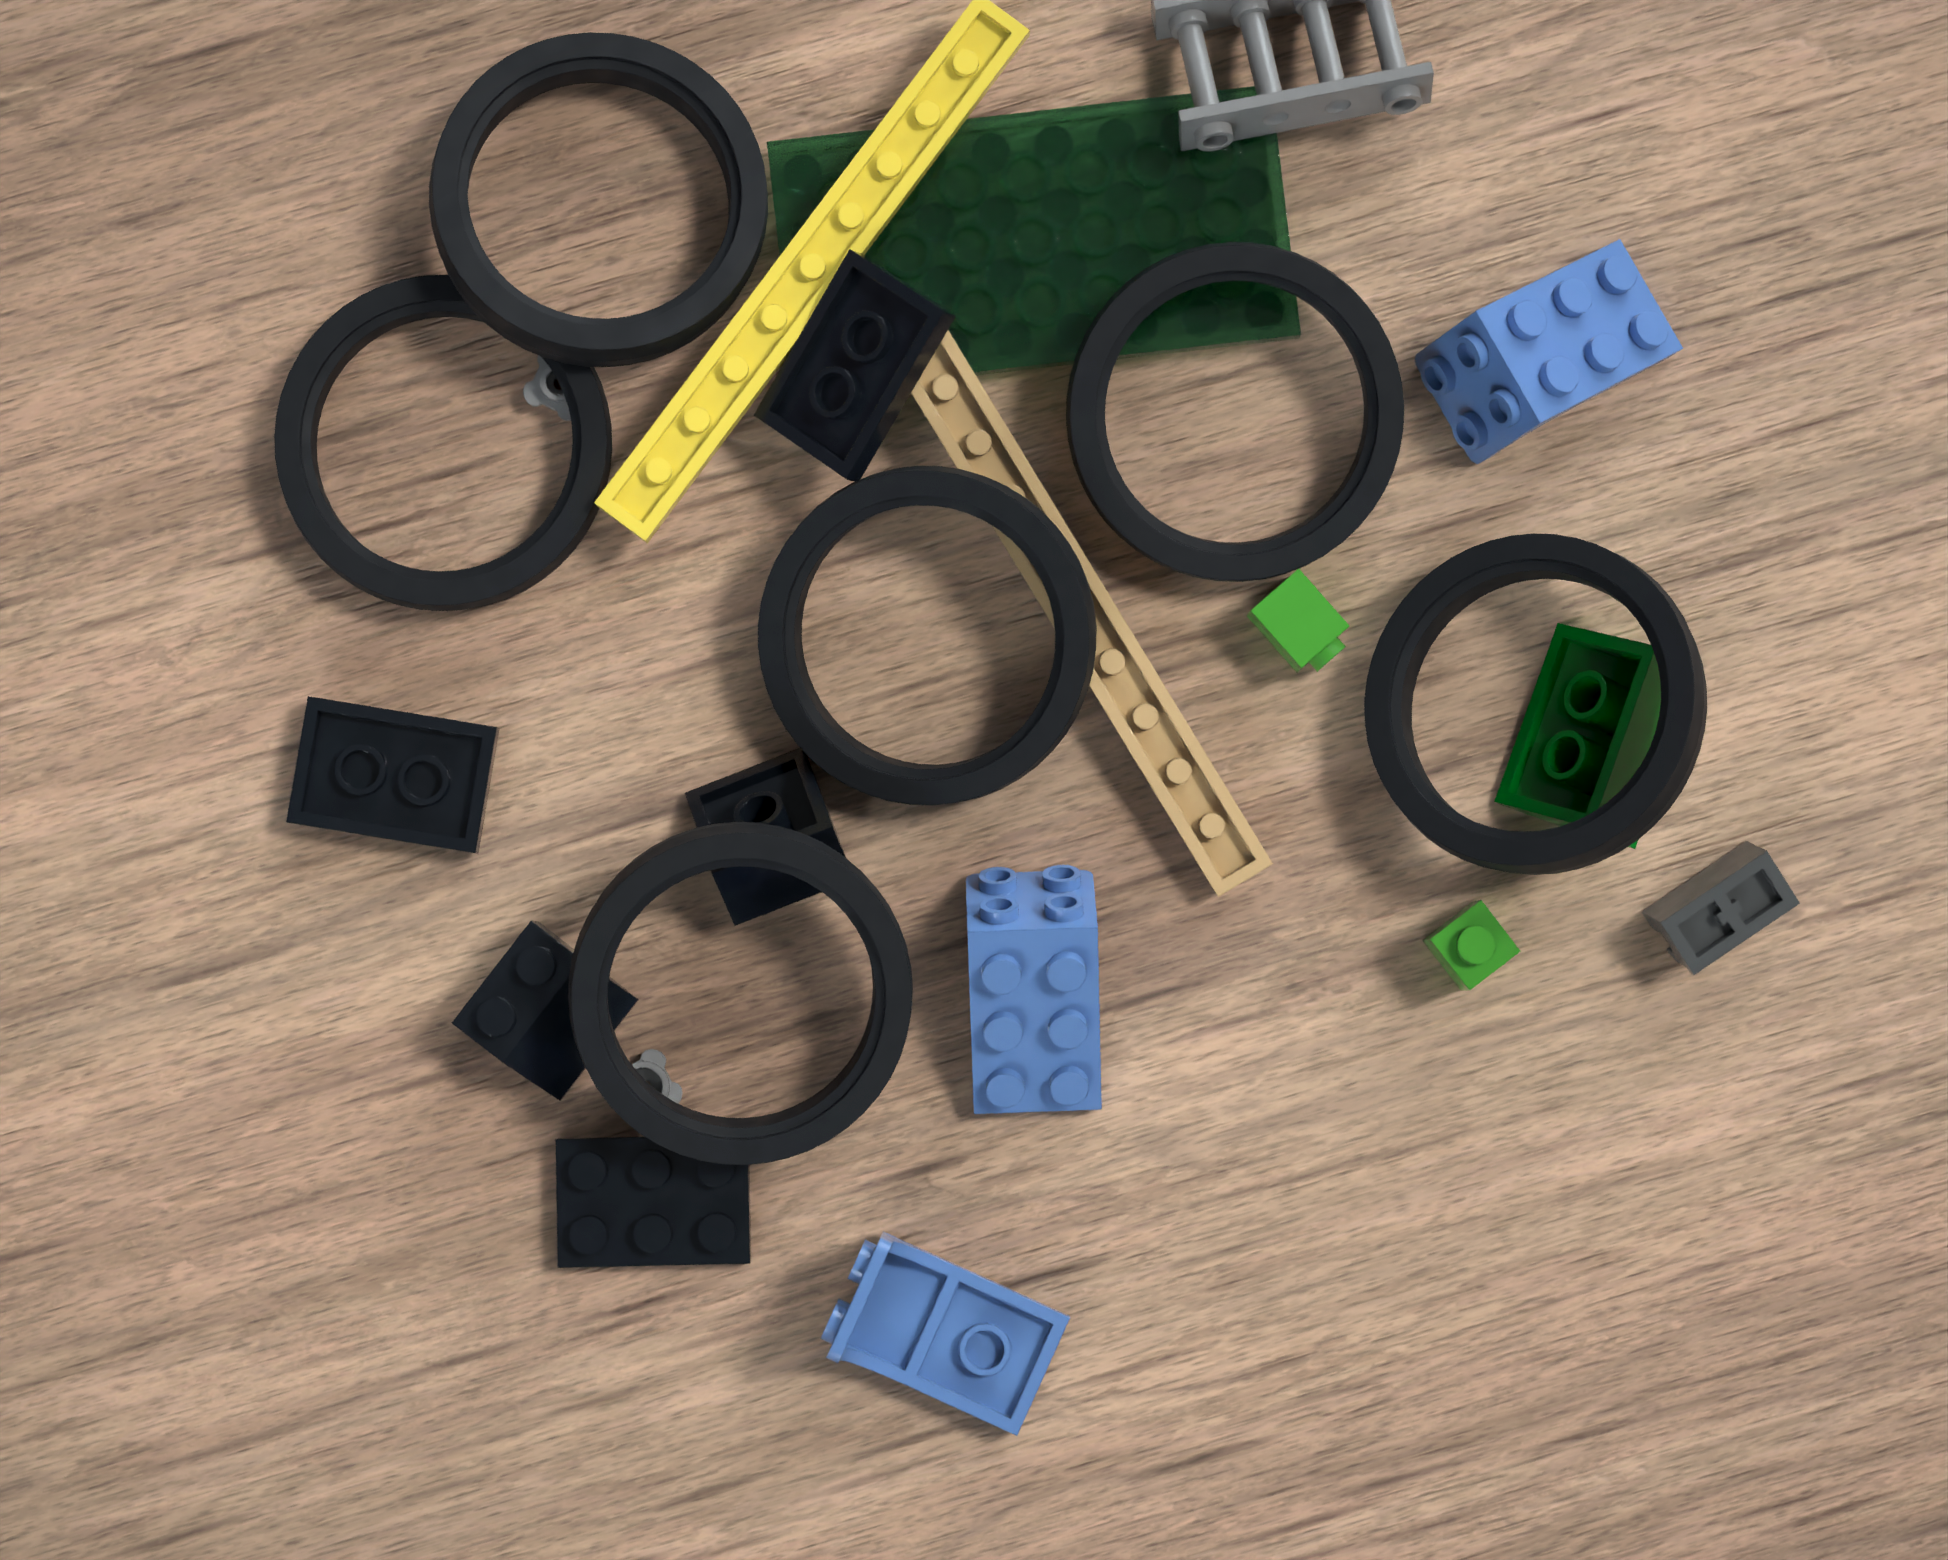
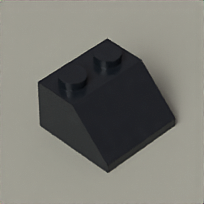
M801 748L685 792L696 828L730 822H754L781 826L819 840L846 858L808 757ZM741 866L711 870L735 926L822 893V891L809 883L776 870Z
M530 921L456 1016L452 1024L502 1063L561 1101L586 1069L574 1040L569 1016L568 983L574 949L540 922ZM609 977L608 1008L612 1027L615 1031L639 999Z

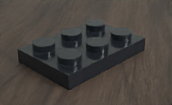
M849 249L754 416L845 479L857 482L865 473L956 316L863 254Z
M308 696L286 822L478 854L500 729L493 726Z
M645 1136L555 1139L558 1268L751 1263L750 1165H728L700 1161L668 1150Z

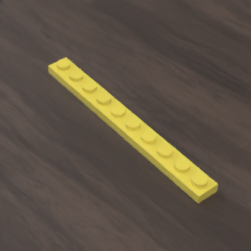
M972 0L594 503L597 507L648 544L784 363L849 249L863 255L866 254L1030 36L1028 28L990 0Z

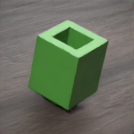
M1299 568L1247 615L1249 620L1296 673L1308 663L1318 672L1346 647L1338 637L1349 627V624Z
M1482 900L1471 902L1422 940L1461 991H1470L1521 952Z

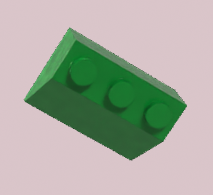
M1557 623L1494 802L1552 824L1563 826L1591 814L1619 793L1640 767L1650 748L1657 727L1661 687L1658 664L1652 646L1638 641ZM1638 840L1633 844L1629 845L1628 847L1635 849Z

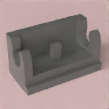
M1745 841L1641 912L1649 925L1655 931L1660 932L1670 947L1667 948L1668 953L1678 963L1685 966L1691 974L1695 975L1793 909L1800 902L1768 851Z

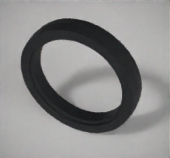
M588 32L549 38L526 46L492 66L473 83L454 108L441 134L430 175L429 210L436 245L451 281L469 307L489 327L517 346L547 359L585 367H616L637 364L672 353L702 335L726 313L750 278L760 256L768 218V191L764 162L752 128L730 94L709 73L688 58L657 43L621 34ZM605 83L645 92L669 104L684 115L699 130L713 150L722 169L727 188L729 213L727 230L719 251L709 267L696 282L673 300L644 313L627 317L605 319L573 316L546 307L523 294L499 273L483 250L473 227L468 203L469 181L477 156L489 135L506 116L526 101L556 88L575 84Z
M1250 242L1207 244L1170 255L1145 268L1127 281L1096 315L1084 335L1070 373L1066 397L1068 443L1079 480L1092 505L1110 528L1137 552L1175 572L1196 578L1229 582L1262 580L1289 573L1323 557L1344 542L1372 512L1388 485L1400 452L1404 429L1403 386L1396 357L1380 322L1362 298L1336 274L1311 259L1275 246ZM1248 281L1261 283L1286 291L1311 305L1327 319L1345 342L1359 373L1363 392L1364 417L1361 440L1354 462L1341 486L1326 504L1304 522L1280 534L1256 541L1217 542L1185 534L1157 519L1143 507L1124 483L1113 460L1106 433L1105 404L1108 384L1116 360L1128 338L1146 317L1166 301L1193 288L1215 282Z
M424 275L401 279L362 294L333 314L311 336L294 362L281 393L274 434L275 461L282 492L295 524L317 555L339 576L362 591L396 605L430 611L466 610L491 605L526 591L557 569L577 548L598 513L599 507L594 502L607 486L612 458V424L603 386L594 367L565 364L542 357L556 376L564 393L570 413L573 442L571 463L565 485L553 510L542 525L522 544L504 556L476 567L456 571H429L406 567L389 561L363 546L341 523L324 491L317 461L319 421L328 393L341 371L361 349L382 334L401 325L429 318L455 317L484 322L459 294L449 275Z
M911 466L875 473L849 484L819 504L799 524L784 544L766 581L758 620V650L761 671L773 707L785 729L813 762L842 783L867 795L909 805H941L964 802L1001 790L1037 767L1057 747L1078 716L1088 692L1096 654L1097 626L1094 603L1082 565L1070 543L1042 510L1006 485L983 475L943 466ZM899 507H945L965 512L984 520L1000 530L1024 552L1036 569L1049 597L1055 627V653L1053 667L1043 696L1029 719L1009 740L995 749L972 759L939 765L917 764L894 759L872 750L846 732L831 716L816 693L807 671L802 645V619L808 590L815 573L834 545L849 531L874 515Z
M1533 533L1490 540L1451 557L1432 570L1402 600L1386 624L1371 659L1364 698L1367 742L1374 766L1390 797L1411 824L1440 848L1464 861L1484 868L1528 875L1557 874L1598 863L1619 853L1654 827L1678 798L1693 771L1700 753L1707 716V686L1703 663L1687 622L1673 599L1657 581L1625 557L1597 544L1557 534ZM1557 579L1581 583L1602 591L1622 603L1637 619L1653 648L1660 676L1661 702L1657 727L1650 748L1640 767L1619 793L1591 814L1574 822L1556 828L1525 832L1507 831L1474 822L1458 813L1442 798L1427 777L1418 757L1412 730V702L1417 676L1431 645L1446 625L1465 607L1480 597L1507 585L1528 580Z
M754 822L718 823L694 828L652 846L631 861L604 889L589 912L579 933L572 955L568 983L569 1016L577 1049L596 1088L611 1108L641 1135L668 1150L700 1161L728 1165L769 1163L810 1151L834 1138L864 1114L890 1080L901 1057L907 1039L913 997L912 970L907 945L898 921L877 887L860 869L823 842L788 828ZM739 866L759 867L786 873L809 883L834 901L848 916L862 938L869 955L873 981L872 1005L864 1035L855 1053L836 1078L821 1091L794 1107L773 1114L748 1118L713 1116L691 1110L672 1101L652 1087L635 1070L623 1052L612 1027L608 1008L609 976L616 951L624 934L640 912L658 895L671 886L706 871Z

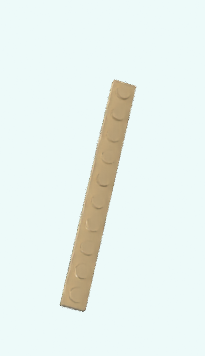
M948 330L911 394L957 469L983 475L1021 494L1042 510L1070 543L1089 583L1095 609L1097 626L1096 654L1089 686L1216 895L1219 897L1273 863ZM992 526L1054 627L1049 597L1036 569L1024 552L1010 538Z

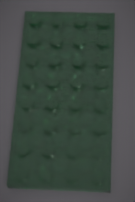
M1255 86L1217 90L1219 103L1257 95ZM1191 93L967 119L864 256L956 316L948 330L976 376L1073 365L1085 333L1107 301L1127 281L1161 259L1186 249L1225 242L1258 243L1291 251L1277 133L1233 141L1229 146L1216 151H1201L1198 148L1181 151L1178 111L1194 108ZM874 130L767 142L779 255L782 254ZM1248 281L1215 282L1193 288L1166 301L1146 317L1128 338L1117 359L1299 339L1301 330L1297 297L1279 288Z

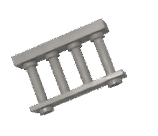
M1151 0V19L1156 40L1172 37L1179 40L1194 108L1178 111L1181 151L1196 148L1201 151H1216L1229 146L1233 141L1381 112L1401 115L1416 110L1422 104L1431 103L1434 75L1431 62L1407 66L1391 0ZM1359 1L1366 4L1382 71L1344 78L1328 9L1331 6ZM1297 13L1304 17L1319 83L1282 90L1266 21L1270 18ZM1235 25L1242 30L1257 95L1219 103L1204 33L1208 30Z

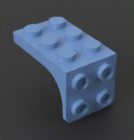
M1619 239L1476 310L1417 353L1415 363L1421 374L1424 386L1432 393L1450 424L1455 440L1465 450L1469 459L1479 464L1559 415L1668 359L1682 350L1683 347L1622 241Z
M1054 865L1046 868L1044 871L1015 872L1005 867H992L980 873L967 876L966 906L974 1114L1102 1110L1098 923L1093 874L1090 871L1079 870L1070 865Z
M884 1231L878 1244L865 1239L848 1276L849 1280L859 1284L851 1303L838 1299L820 1338L832 1344L826 1358L836 1363L846 1361L877 1372L1017 1436L1069 1322L1070 1316Z

